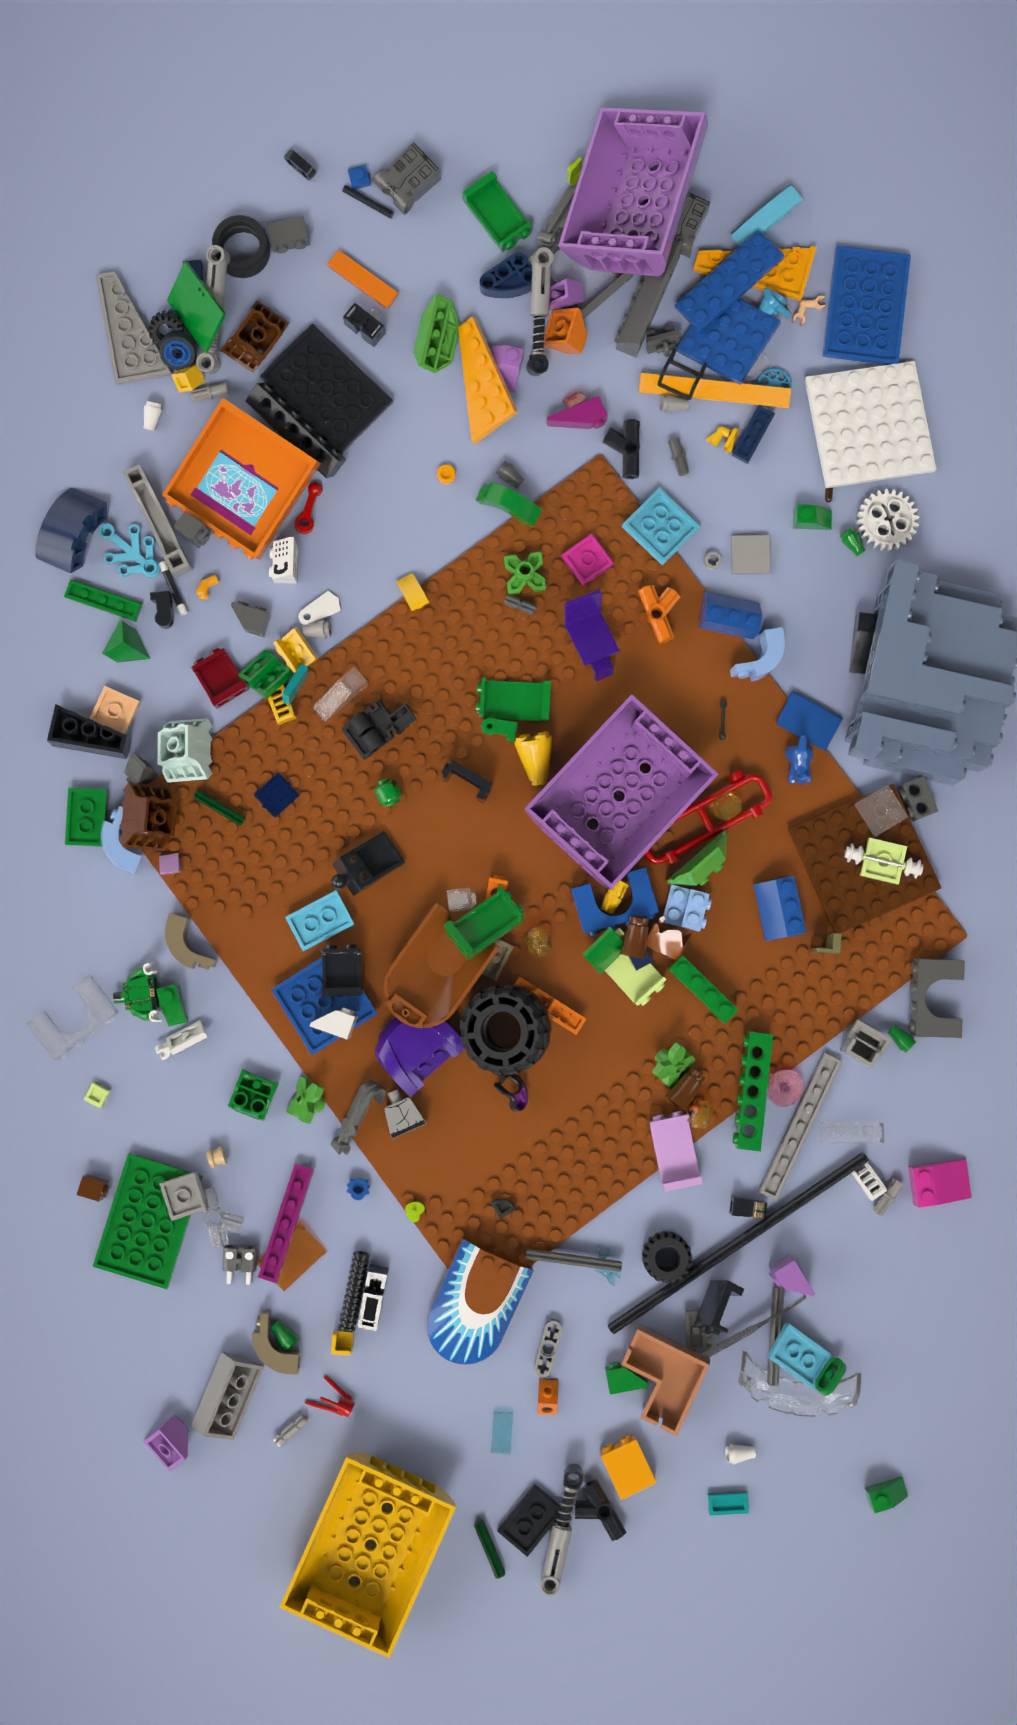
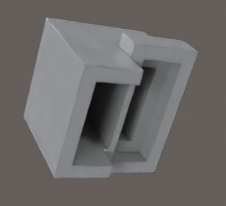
M857 1019L840 1051L862 1065L873 1068L877 1059L884 1054L892 1039Z

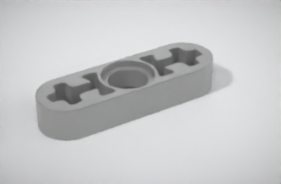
M555 1319L546 1322L536 1356L534 1370L540 1377H547L551 1373L559 1345L562 1326ZM553 1324L559 1329L553 1334V1339H556V1341L549 1338L545 1339V1336L550 1337L548 1327H552ZM545 1343H551L554 1346V1350L549 1354L545 1353L542 1349ZM540 1355L545 1358H551V1361L549 1359L546 1360L548 1370L545 1369L544 1372H540L538 1365L543 1363V1358H540Z

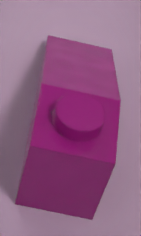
M597 396L548 416L546 424L549 427L598 429L605 425L608 415L600 397Z

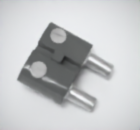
M223 1246V1271H226L227 1284L233 1283V1272L236 1271L246 1272L245 1284H252L253 1272L257 1271V1246Z

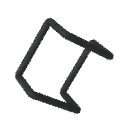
M673 348L661 371L657 385L684 399L691 400L700 378L704 375L707 363L703 364L698 373L673 361L677 350ZM669 364L697 376L689 396L661 384Z

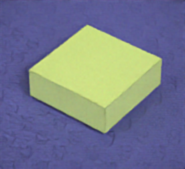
M92 1082L83 1100L102 1108L111 1090Z

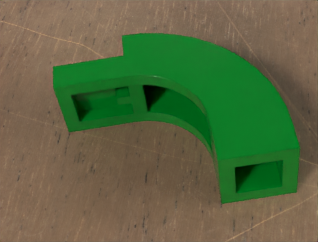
M494 482L484 484L476 498L478 503L501 509L524 525L534 526L542 512L540 507L523 495Z

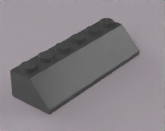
M673 241L666 268L662 275H646L644 281L640 280L636 290L639 293L636 298H632L629 305L631 311L629 315L625 314L622 321L623 330L622 332L618 331L614 342H617L616 350L635 358L637 357L680 259L683 242Z

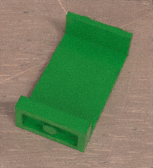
M482 678V683H478L477 694H481V701L477 702L476 713H480L481 719L494 718L549 722L551 681L527 683L489 681L486 678Z

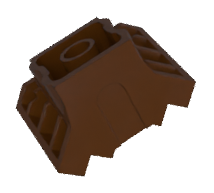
M256 300L220 351L254 373L280 339L289 322Z
M128 782L123 789L126 797L122 801L123 814L119 827L123 833L118 839L122 847L163 851L169 843V837L174 836L177 802L172 800V792L169 787Z

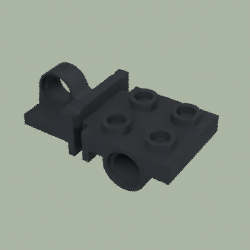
M378 700L373 702L376 708L368 706L365 711L352 717L348 724L341 729L363 760H366L395 737L392 732L401 734L406 727L417 720L407 704L402 705L391 714L382 701Z

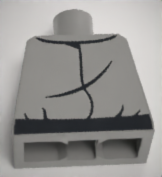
M398 1089L388 1093L392 1104L384 1109L392 1139L427 1123L411 1097L402 1099Z

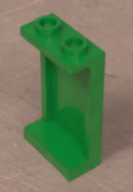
M493 171L462 192L464 203L501 252H504L506 249H512L520 239L524 240L530 236L532 223L530 221L527 222L497 182V176Z
M499 886L496 894L454 923L449 920L444 924L445 933L467 960L524 922L523 908L520 904L513 902V897L507 889L504 890Z

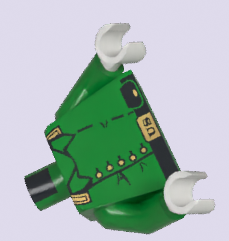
M155 962L146 963L143 967L138 968L129 975L126 982L122 983L123 991L113 993L114 1004L125 1003V1009L130 1010L131 1014L137 1018L152 1022H162V1020L158 1019V1014L163 1013L160 1010L156 990L158 987L155 973L158 971L152 970V965Z

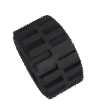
M667 1231L657 1232L655 1236L648 1238V1242L644 1244V1250L642 1251V1262L648 1274L656 1281H662L663 1283H675V1280L683 1279L682 1276L688 1274V1269L692 1265V1254L686 1241L680 1235ZM665 1246H671L678 1252L677 1262L669 1268L660 1267L655 1259L658 1250Z

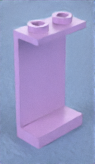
M683 1111L673 1112L670 1117H664V1115L653 1116V1120L649 1121L664 1192L703 1184L702 1177L699 1174L688 1121L689 1114H684Z

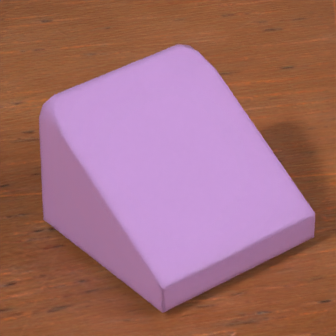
M179 853L159 856L160 875L181 872Z

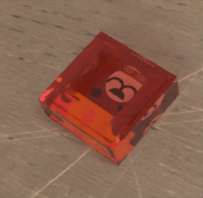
M577 391L563 399L562 402L565 407L570 408L586 398L582 392Z

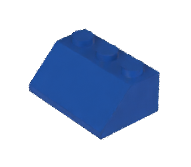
M704 592L699 628L753 640L760 633L762 622L760 603Z
M795 876L753 885L765 941L806 933Z

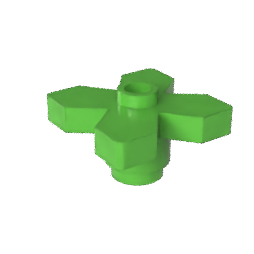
M541 552L530 553L526 561H521L516 555L504 557L505 569L514 574L507 582L509 595L520 594L526 584L534 592L546 590L545 578L536 573L543 565Z
M675 1042L670 1050L661 1049L656 1054L655 1061L657 1065L652 1070V1073L672 1089L679 1081L680 1073L683 1070L689 1069L696 1059L683 1046Z
M300 1076L296 1085L297 1096L290 1101L286 1112L298 1117V1120L304 1123L311 1124L314 1113H320L325 1107V1099L322 1097L324 1087L312 1083L308 1078Z

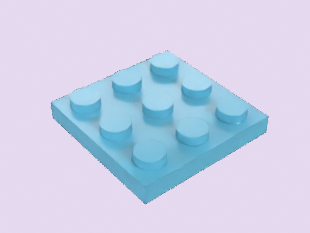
M658 488L621 527L663 566L701 526L661 488Z

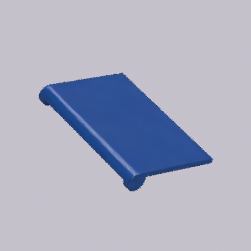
M792 691L775 724L798 737L804 734L807 742L826 751L843 718Z

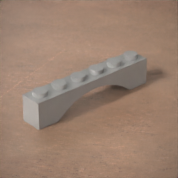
M138 464L124 471L125 479L156 538L173 576L178 578L192 571L144 469Z

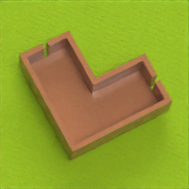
M639 1324L621 1365L656 1382L642 1411L641 1419L657 1426L660 1417L663 1419L660 1428L677 1436L710 1366V1359Z

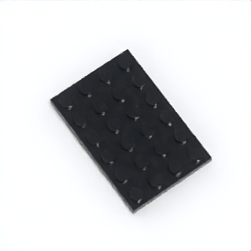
M313 323L260 375L264 382L273 385L275 391L289 401L288 404L302 413V417L306 421L311 422L316 427L315 429L320 434L325 435L329 439V443L333 447L340 449L342 453L393 403V400Z

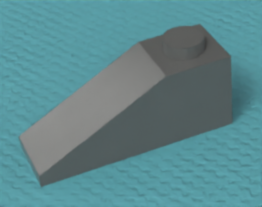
M134 752L130 754L124 771L128 776L126 781L139 784L148 783L157 772L145 759Z

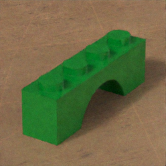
M683 955L667 969L721 1023L726 1024L738 1011Z

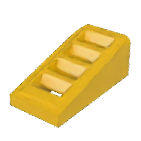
M284 685L280 686L277 690L281 689L283 693L285 690ZM282 693L268 698L278 725L296 719L291 704L277 710V706L284 704L283 700L276 703L273 700L282 697ZM286 710H289L290 712L285 715L279 716V713L284 712Z

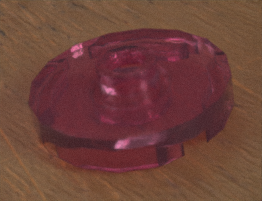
M780 1068L769 1075L767 1097L775 1105L781 1107L791 1106L802 1097L804 1091L803 1080L794 1070ZM788 1085V1089L783 1091V1087Z

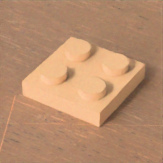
M104 686L89 719L126 735L141 702Z

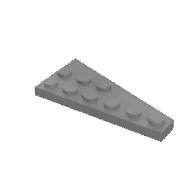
M115 271L97 274L96 278L116 385L172 375L168 366L161 360L159 350L152 342V338L150 339L149 332Z

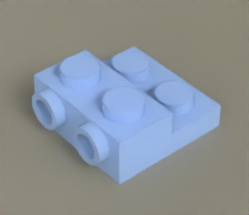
M671 885L663 913L665 923L700 932L701 928H705L707 922L704 914L705 910H709L712 899L709 898L710 894Z

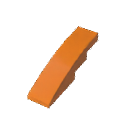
M517 977L513 985H519L536 994L542 1004L546 1006L551 1020L573 1034H578L586 1021L585 1017L522 977Z

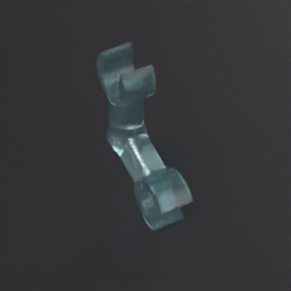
M599 1245L597 1248L598 1258L606 1259L610 1254V1250L607 1248L606 1254L602 1255L600 1254L601 1247ZM595 1268L597 1273L607 1278L611 1285L616 1286L611 1281V1277L616 1275L620 1278L618 1273Z

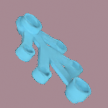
M105 523L100 526L99 534L105 540H112L126 552L121 554L106 553L104 561L108 565L134 560L140 564L130 567L127 565L119 566L118 573L122 577L143 573L146 577L153 578L159 574L160 565L154 560L153 553L155 540L151 536H146L143 539V544L146 547V559L140 555L139 535L141 534V529L138 525L132 524L128 529L131 534L132 547L115 534L116 531L111 524ZM138 528L137 533H132V529ZM107 530H111V534L109 536L105 535V532ZM152 540V544L146 545V541ZM109 556H113V560L111 562L107 561V558ZM154 566V570L149 572L148 567ZM127 568V573L122 574V569Z

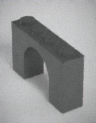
M914 958V962L911 963L913 982L910 983L912 1001L909 1003V1011L912 1013L911 1020L908 1023L911 1035L916 1037L962 1038L963 1019L933 1015L926 1006L925 996L928 988L938 980H964V960Z

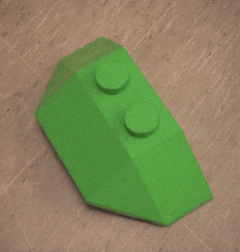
M439 294L434 295L421 316L413 351L418 366L432 373L439 372L453 362L459 335L458 327L460 326L457 314L453 308V301Z
M726 830L665 882L668 885L697 886L698 884L702 886L710 879L708 877L713 871L717 873L724 867L722 863L726 860L728 834Z

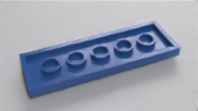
M758 230L675 304V309L701 333L784 259V254Z

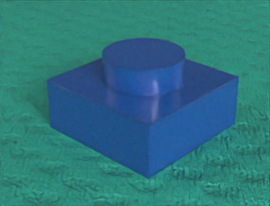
M366 165L348 169L350 182L354 190L371 186Z

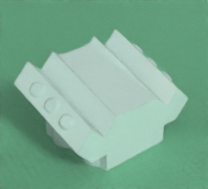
M208 718L170 721L163 726L162 731L158 732V764L163 766L162 773L167 782L208 779L212 775L209 765L213 762L210 755L211 741L213 739L209 731L213 727Z

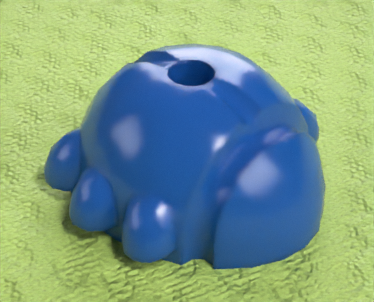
M350 1178V1183L347 1184V1187H349L347 1193H350L354 1200L363 1199L366 1194H369V1180Z

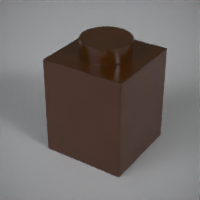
M86 1174L82 1176L77 1195L99 1202L106 1198L109 1193L110 1187L107 1186L109 1181Z

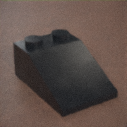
M859 612L855 616L849 673L866 674L878 614Z

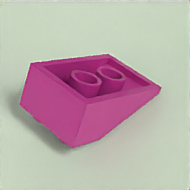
M966 1159L908 1166L914 1206L918 1208L972 1198Z

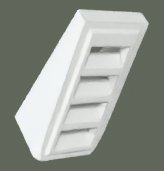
M867 1162L864 1164V1169L858 1173L854 1171L851 1174L868 1199L873 1201L885 1193L887 1189ZM866 1172H869V1173H870L868 1176H866V1177L863 1178L862 1180L860 1179V1176H862V1175L865 1174ZM872 1178L875 1180L868 1186H865V1183ZM878 1185L879 1188L872 1193L869 1191Z

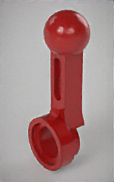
M318 482L309 484V496L304 510L295 520V529L300 534H309L314 528L311 514L317 497L323 491L322 485ZM307 520L310 524L304 527L299 522Z

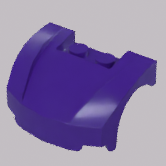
M395 1017L379 1035V1042L374 1054L395 1082L411 1097L425 1085L423 1080L450 1056L455 1058L465 1047L461 1043V1036L447 1021L429 1028H417L404 1024Z

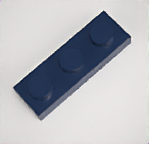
M758 405L731 456L748 464L775 413Z

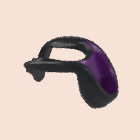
M504 1075L499 1082L494 1083V1087L500 1093L510 1098L509 1107L512 1111L517 1112L525 1109L528 1103V1092L523 1080L518 1075ZM507 1078L513 1080L518 1085L519 1090L516 1093H511L502 1086Z

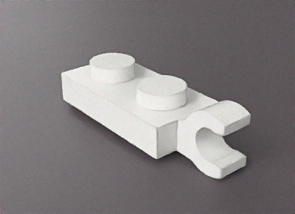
M199 1020L167 1037V1042L157 1045L155 1051L160 1055L161 1060L167 1059L170 1052L174 1055L207 1038L203 1023Z

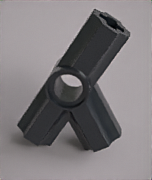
M635 419L623 421V434L610 428L602 442L623 455L622 478L632 480L639 478L640 421ZM632 446L636 449V451L630 453L626 450V448Z
M597 1479L589 1481L582 1487L589 1500H575V1519H599L612 1541L620 1539L627 1531L616 1514L612 1502L606 1496ZM602 1506H607L610 1510L608 1513L603 1514L599 1509Z

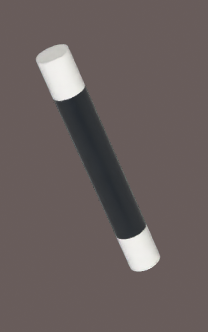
M162 561L159 563L160 569L181 616L188 613L166 561Z

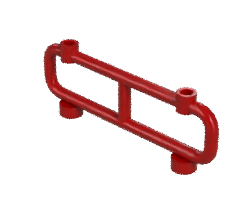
M742 769L729 775L731 784L693 803L676 820L678 821L697 811L707 829L706 832L659 857L654 856L649 849L644 854L645 857L653 864H662L667 861L671 864L679 860L678 855L750 816L753 819L764 814L762 810L767 808L772 801L771 790L764 778L753 773L745 776ZM751 781H756L764 794V800L714 827L704 806Z

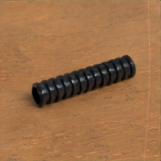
M362 1251L353 1252V1264L350 1266L352 1270L349 1271L351 1276H348L350 1281L347 1282V1294L344 1296L346 1300L343 1301L345 1306L342 1307L344 1311L341 1313V1324L338 1327L340 1330L347 1332L356 1330L354 1325L357 1324L355 1320L358 1319V1307L361 1305L359 1301L362 1300L360 1295L363 1294L364 1276L367 1274L365 1270L368 1269L366 1264H369L367 1259L370 1258V1255Z

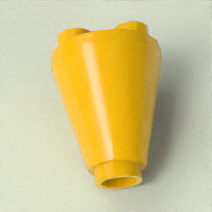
M549 731L537 733L538 735L530 737V734L519 735L514 741L527 776L534 786L546 784L549 777L552 736L549 735Z

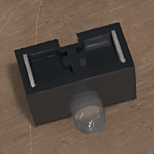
M354 302L343 316L345 326L356 334L360 332L362 339L373 347L386 334L384 325L377 320L381 315V311L377 307H373L367 312Z

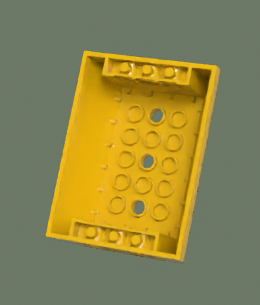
M351 1453L347 1455L279 1608L390 1658L456 1509L454 1500L440 1486L368 1453ZM390 1503L393 1506V1510L391 1512H384L382 1505ZM367 1540H374L377 1546L374 1549L367 1548L365 1544ZM356 1576L360 1579V1584L353 1586L350 1584L349 1579Z

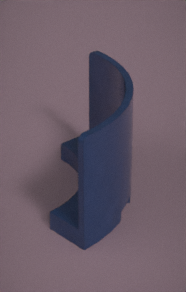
M74 488L66 490L52 504L41 524L36 543V558L68 573H73L83 567L84 554L88 544L85 542L89 533L93 534L96 528L107 519V502Z

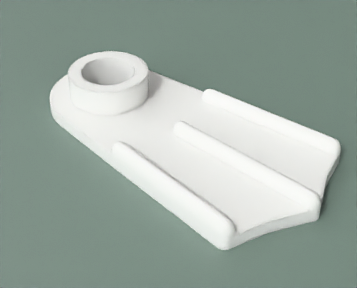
M330 591L325 592L300 611L299 621L303 625H310L340 612L339 598ZM306 614L311 616L309 620L304 619Z

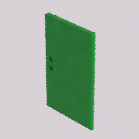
M184 261L167 302L176 311L183 324L207 354L226 313L188 261Z

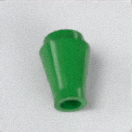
M853 527L840 535L841 542L856 557L865 551L859 534Z
M896 1025L887 1032L900 1051L903 1050L905 1053L916 1043L913 1036Z
M280 1320L271 1327L282 1348L285 1347L289 1350L299 1341L297 1334Z

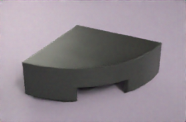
M506 1199L490 1201L500 1219L517 1209L511 1201Z

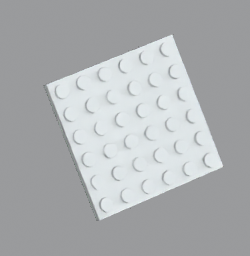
M915 361L808 376L805 378L825 488L932 473L937 470Z

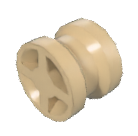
M219 1146L215 1150H207V1158L211 1169L219 1164H227V1157L223 1146Z

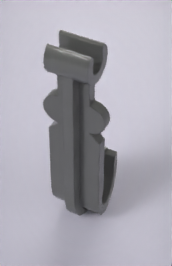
M570 185L555 207L554 214L547 217L548 226L546 230H540L537 236L540 239L539 244L551 248L554 247L557 240L556 234L560 229H564L577 185Z
M367 1081L359 1088L347 1113V1118L342 1120L341 1126L343 1130L340 1136L335 1137L331 1141L332 1148L339 1155L341 1152L345 1155L350 1152L351 1147L348 1143L352 1136L355 1137L358 1134L357 1126L361 1125L372 1099L374 1098L379 1104L383 1103L386 1092L376 1081Z

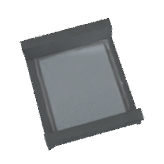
M561 229L556 234L557 240L554 247L551 248L543 245L540 248H549L553 253L550 286L566 278L582 282L584 301L565 309H581L584 320L628 282L634 274L591 271L576 263L558 246L563 229ZM543 255L538 256L541 263L546 262Z

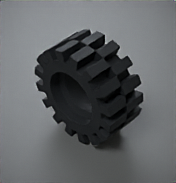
M166 310L162 311V314L157 312L156 316H153L152 320H150L149 337L150 339L153 338L152 342L154 344L158 343V347H160L161 340L165 336L159 331L160 325L169 324L174 331L184 332L181 318L178 319L176 313L173 316L171 311H169V314H166Z

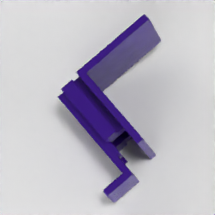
M600 589L564 604V626L584 666L591 665L595 681L613 675L614 667L609 656L620 652L601 614L602 593Z

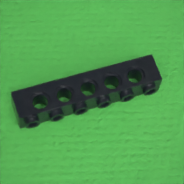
M268 382L256 384L245 402L285 440L321 463L317 471L325 478L335 476L346 461L342 451L333 447L325 435L320 434L311 422L306 421L302 417V413L288 404L289 401L284 396L279 395L273 385ZM309 438L312 440V445L309 444ZM322 451L325 452V455H326L325 458H324L323 455H322Z

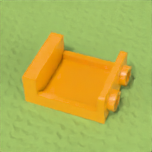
M626 1435L620 1439L619 1443L614 1445L610 1443L600 1451L602 1461L621 1500L657 1483L635 1435Z

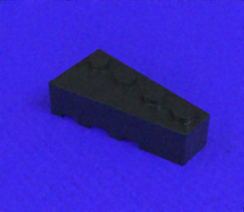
M55 704L47 741L51 746L127 759L131 743L127 735Z

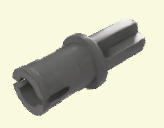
M680 438L670 439L668 444L672 452L671 459L675 462L678 475L685 476L689 473L685 460L686 453H683Z

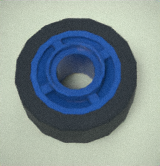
M171 331L161 340L160 358L170 369L181 370L190 367L196 355L195 342L185 332ZM179 348L182 352L177 353L173 349Z

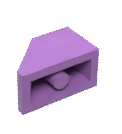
M566 278L550 286L549 310L572 307L584 301L582 282Z

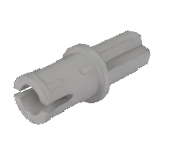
M226 382L210 387L207 385L206 388L190 392L193 402L205 399L213 400L214 397L229 394Z
M893 1179L873 1211L879 1216H883L890 1204L895 1202L894 1199L904 1185Z

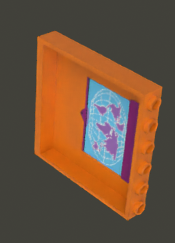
M222 398L162 495L167 498L165 502L173 507L179 506L182 508V513L186 511L202 522L206 528L209 526L213 529L212 533L220 539L223 537L228 539L230 546L235 549L239 547L243 549V554L251 560L254 558L260 560L321 463Z

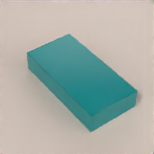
M301 664L282 693L283 703L290 706L308 677L307 666Z
M747 1491L709 1493V1515L748 1514Z

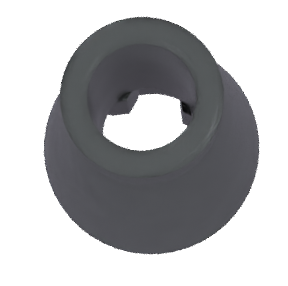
M506 461L496 472L499 478L517 488L525 480L514 466Z

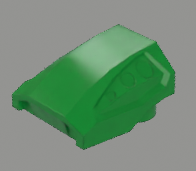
M242 1069L228 1107L241 1114L264 1121L279 1083Z

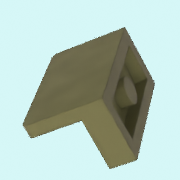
M828 934L826 948H813L811 953L840 954L842 934Z

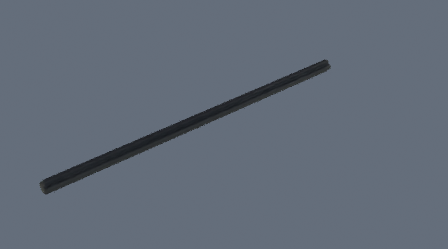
M860 1153L689 1269L688 1274L682 1276L683 1279H677L675 1283L670 1282L608 1324L610 1332L612 1334L617 1333L869 1161L864 1153Z

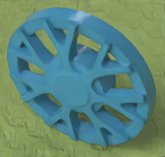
M773 368L764 371L757 381V385L762 384V386L781 388L782 384H788L792 390V382L789 375L780 369ZM775 372L776 378L771 379L770 373ZM781 374L785 377L783 381L778 379ZM763 377L769 380L767 384L761 382Z

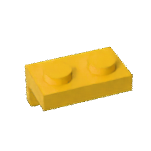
M293 628L282 639L273 642L278 654L285 659L287 667L294 673H296L301 664L309 667L319 659L298 628Z

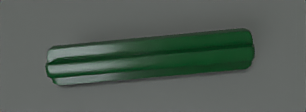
M197 790L193 795L195 800L240 826L244 823L245 816L204 792Z
M484 1521L476 1522L474 1524L476 1533L496 1579L505 1576V1570Z

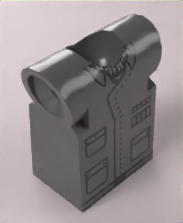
M414 142L388 168L381 170L372 178V181L384 194L393 198V204L403 215L410 211L414 202L419 200L441 180L439 168Z
M688 192L674 241L683 242L681 254L688 258L691 256L693 242L709 212L711 203Z

